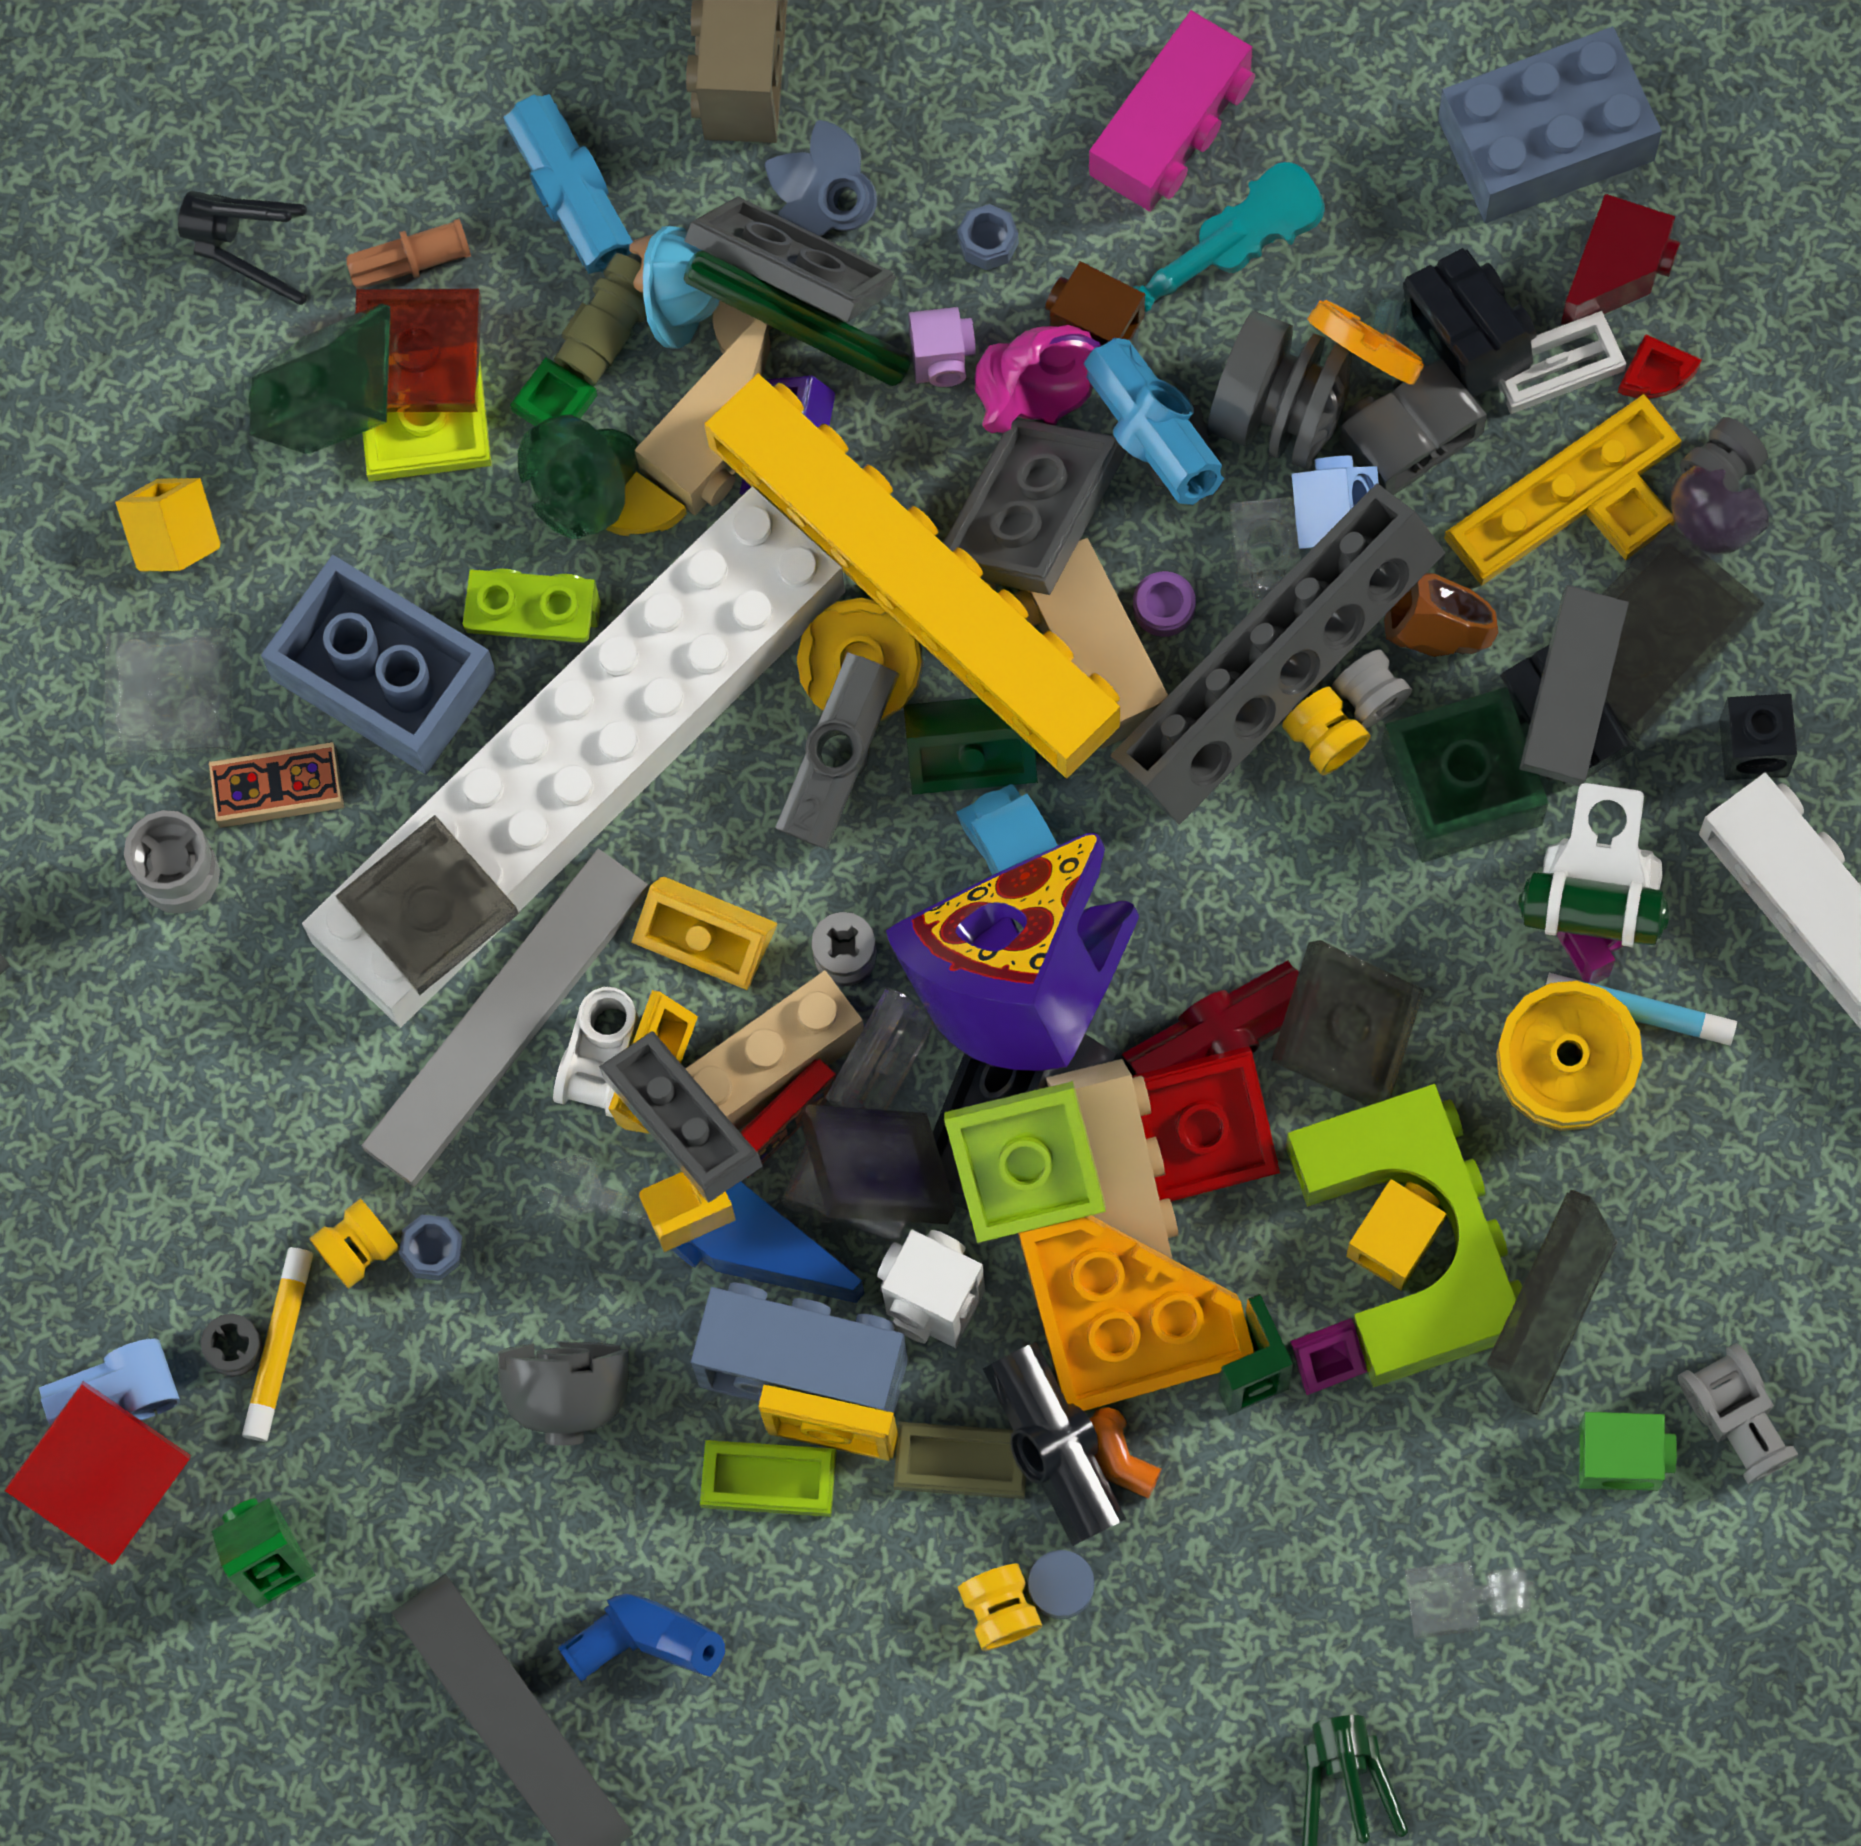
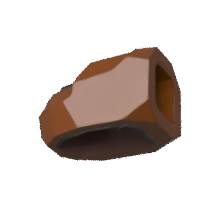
M1426 573L1386 613L1384 618L1387 640L1399 647H1407L1432 657L1454 653H1477L1491 647L1499 633L1496 612L1487 601L1471 589L1434 573Z

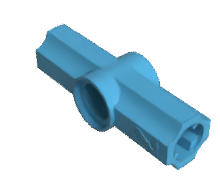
M534 94L516 103L510 113L504 116V121L510 135L531 170L529 176L543 206L548 205L545 210L553 222L559 220L570 244L573 245L582 266L584 265L588 274L594 272L603 273L616 253L626 256L632 253L629 250V246L633 241L607 197L609 192L594 158L586 146L579 147L566 120L559 112L557 104L554 103L550 94L544 96Z
M1113 338L1107 344L1094 348L1084 362V366L1088 370L1086 378L1118 420L1117 425L1113 429V435L1117 442L1132 456L1148 462L1178 503L1194 505L1200 499L1213 495L1225 479L1220 472L1222 464L1190 423L1189 419L1194 413V407L1190 400L1175 386L1159 380L1129 340Z

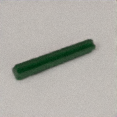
M698 251L688 262L683 277L686 284L890 386L900 384L905 378L911 363V357L907 353L705 251Z

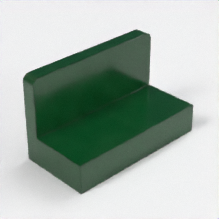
M980 698L917 703L904 706L912 795L1008 786L1010 784L1038 783L1035 749Z
M1260 1294L1247 1299L1245 1314L1249 1335L1256 1352L1221 1367L1218 1393L1229 1416L1289 1390L1293 1363Z

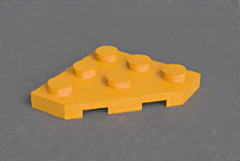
M1086 1216L1018 1233L1058 1386L1068 1404L1073 1403L1083 1411L1220 1373L1222 1366L1254 1353L1242 1303L1237 1294L1094 1216Z

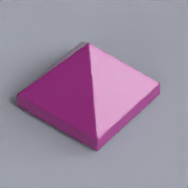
M1351 1318L1290 1341L1306 1395L1367 1372L1355 1325Z

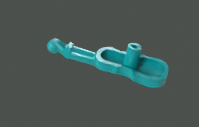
M1282 162L1273 165L1258 180L1250 181L1248 183L1250 193L1242 203L1233 207H1225L1221 214L1207 219L1201 225L1199 244L1166 267L1156 271L1146 285L1133 286V288L1145 293V312L1151 310L1155 301L1165 295L1173 294L1177 291V288L1210 265H1214L1227 273H1236L1241 271L1251 259L1261 257L1262 249L1265 245L1273 243L1276 239H1283L1289 245H1292L1298 235L1318 226L1325 211L1324 201L1309 174L1295 163Z

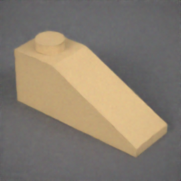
M758 319L751 323L635 449L639 471L663 491L683 504L694 516L707 503L711 506L720 503L729 493L735 482V477L733 476L735 471L708 446L704 423L757 373L763 377L771 344L768 324Z

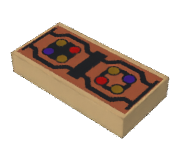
M333 742L209 762L215 816L219 828L344 808L337 750Z

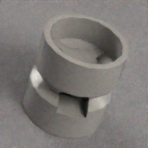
M162 810L146 815L132 827L125 841L124 858L130 874L152 906L166 913L183 914L200 908L211 899L218 887L220 868L217 857L209 845L206 836L192 818L178 811Z

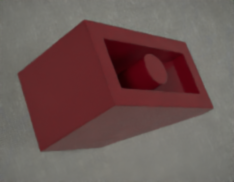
M1604 194L1565 301L1560 325L1571 323L1600 311L1606 314L1651 294L1657 274L1666 277L1670 276L1681 242L1670 239L1676 216Z

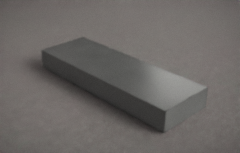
M1567 585L1563 590L1520 770L1577 786L1586 781L1629 602Z
M653 1031L599 1066L604 1080L708 1203L763 1167L755 1149Z

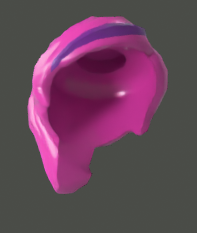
M1066 325L1032 328L1016 337L1011 344L997 343L989 346L977 363L975 374V392L986 409L982 423L985 430L990 433L1007 432L1011 429L1012 422L1018 416L1023 419L1043 420L1046 424L1056 425L1060 418L1080 408L1091 396L1093 388L1086 378L1088 370L1084 366V362L1094 348L1101 347L1099 342L1092 339L1089 332L1083 331L1078 327Z

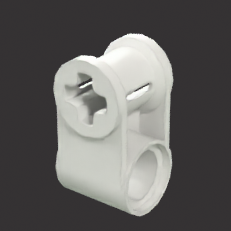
M602 987L593 990L583 999L579 1007L569 1046L565 1050L558 1068L553 1092L554 1102L566 1104L570 1099L604 1108L606 1116L613 1117L608 1108L614 1090L604 1080L599 1066L632 1045L640 1024L638 1012L633 1001L625 992L615 987ZM619 1009L627 1014L623 1028L617 1033L602 1035L594 1030V1022L598 1015L605 1010Z

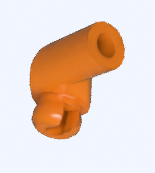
M1110 1407L1096 1410L1089 1419L1094 1426L1098 1439V1452L1095 1458L1106 1480L1149 1499L1162 1469L1129 1454L1123 1432L1127 1423L1125 1417L1118 1410Z

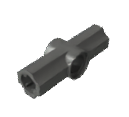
M847 652L819 723L807 737L805 757L775 829L825 850L828 849L855 781L867 766L868 750L899 677L898 672L864 657ZM833 736H848L853 744V754L850 760L841 767L833 768L826 766L822 759V749L826 741Z

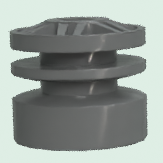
M1252 311L1236 338L1220 378L1208 419L1207 432L1248 447L1262 425H1269L1272 429L1269 437L1268 455L1280 459L1292 435H1296L1297 439L1292 455V464L1304 469H1310L1321 448L1332 437L1341 417L1350 389V368L1354 353L1336 343L1325 365L1321 366L1320 361L1325 337L1314 333L1298 357L1289 354L1292 345L1293 325Z

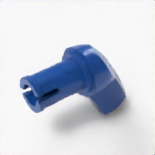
M627 1593L606 1600L609 1605L604 1608L606 1612L604 1616L578 1635L557 1647L581 1682L603 1664L618 1656L629 1647L632 1651L639 1648L641 1652L652 1655L664 1662L709 1677L717 1670L725 1654V1643L722 1637L708 1627L658 1602Z

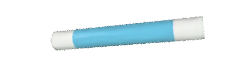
M1549 972L1546 985L1549 983L1581 980ZM1584 982L1606 989L1627 1006L1634 1021L1729 1046L1732 1044L1737 1025L1735 1020Z

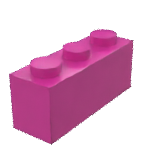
M1190 10L1089 150V175L1151 212L1162 196L1171 199L1179 190L1187 175L1188 168L1184 164L1194 150L1197 149L1204 152L1214 141L1222 123L1218 117L1227 104L1231 102L1234 105H1238L1250 90L1255 78V73L1251 72L1252 46Z

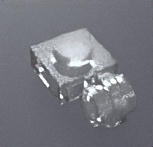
M1471 1561L1405 1569L1414 1639L1481 1631L1477 1604L1490 1605L1493 1616H1512L1531 1611L1530 1599L1536 1597L1534 1582L1527 1580L1525 1569H1504L1488 1573L1486 1575L1487 1585L1476 1587L1474 1586Z

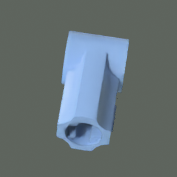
M144 1339L126 1344L108 1353L104 1357L105 1363L39 1387L41 1403L50 1425L82 1381H85L139 1420L156 1416L154 1409H156L157 1414H161L171 1410L180 1403L173 1378L158 1339Z

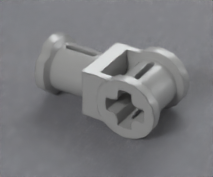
M1734 1343L1727 1347L1726 1356L1698 1372L1692 1373L1690 1370H1686L1678 1375V1381L1683 1394L1700 1421L1708 1426L1717 1443L1725 1438H1728L1747 1469L1743 1477L1748 1485L1774 1473L1799 1456L1793 1446H1785L1767 1415L1774 1405L1765 1392L1764 1383L1757 1368L1739 1344ZM1727 1380H1730L1729 1382H1727V1383L1721 1385L1720 1387H1718V1388H1716V1389H1713V1388L1717 1387L1718 1385H1720V1384L1726 1382Z

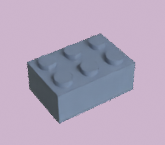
M1613 26L1442 89L1438 121L1485 224L1655 161L1662 133Z
M333 554L261 654L273 681L425 775L428 774L497 675L487 648Z
M730 1283L728 1291L715 1287L710 1288L690 1362L700 1388L759 1402L763 1385L765 1384L883 1411L895 1412L908 1362L904 1333L894 1331L895 1323L870 1314H857L856 1321L830 1316L831 1308L829 1306L809 1299L794 1298L791 1306L766 1300L768 1294L766 1291L742 1283Z

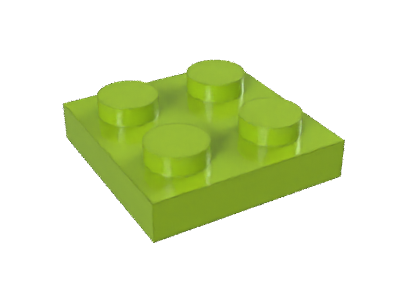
M1073 1081L945 1112L944 1121L977 1243L1106 1212L1102 1189Z

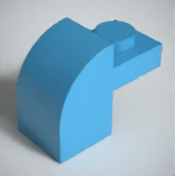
M1013 784L997 791L985 793L975 803L956 812L965 834L986 860L992 875L1058 846L1028 794L1021 796Z

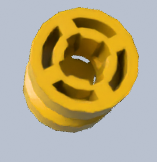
M1329 686L1316 691L1303 700L1287 715L1282 723L1283 729L1293 741L1303 742L1309 749V761L1321 775L1332 773L1357 755L1368 743L1371 736L1358 720H1352L1342 711V699Z
M358 1199L344 1211V1219L336 1226H324L309 1238L323 1259L348 1289L364 1278L365 1268L375 1260L385 1261L400 1249L362 1199ZM347 1237L359 1250L356 1255L344 1241Z
M1013 1563L994 1568L970 1578L958 1586L965 1608L974 1611L978 1621L974 1631L982 1651L1002 1647L1025 1638L1042 1628V1623L1035 1606L1026 1603L1022 1593L1026 1583L1019 1564Z

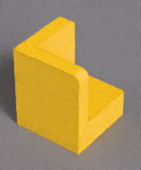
M201 478L156 479L115 502L135 566L139 571H181L220 548V539Z
M683 1172L648 1186L639 1193L642 1205L664 1252L736 1221L733 1207L726 1191L708 1203Z

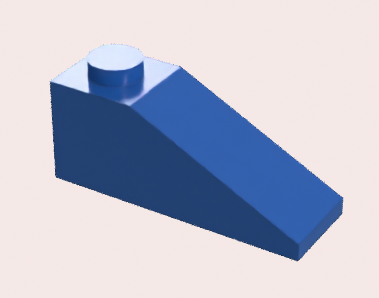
M741 1181L726 1191L732 1204L736 1221L671 1249L694 1268L702 1260L716 1272L857 1303L865 1294L862 1280Z

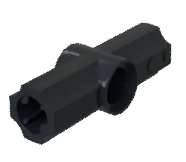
M1036 1342L1029 1344L983 1368L1014 1430L1011 1434L1010 1445L1015 1462L1030 1481L1042 1485L1072 1546L1125 1520L1126 1517L1095 1458L1098 1452V1439L1094 1426L1080 1407L1073 1403H1067Z

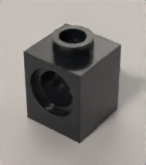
M1792 694L1727 697L1719 719L1725 780L1757 779L1765 772L1770 778L1788 777L1797 757Z

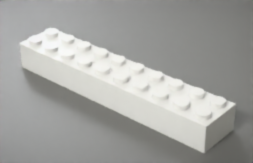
M752 486L302 923L312 944L401 1028L804 633L817 615L824 612L826 608L834 604L845 593L842 567Z

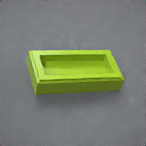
M705 1440L700 1507L832 1517L836 1449Z

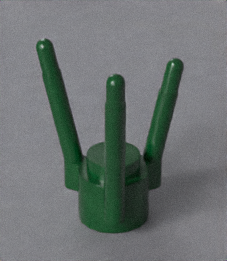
M1345 1715L1327 1718L1314 1723L1312 1729L1315 1743L1304 1746L1307 1780L1302 1846H1317L1322 1768L1325 1767L1327 1778H1344L1357 1841L1361 1844H1366L1369 1841L1370 1834L1359 1779V1775L1367 1772L1366 1763L1396 1835L1399 1837L1406 1836L1408 1828L1380 1758L1377 1736H1368L1365 1717L1362 1715Z

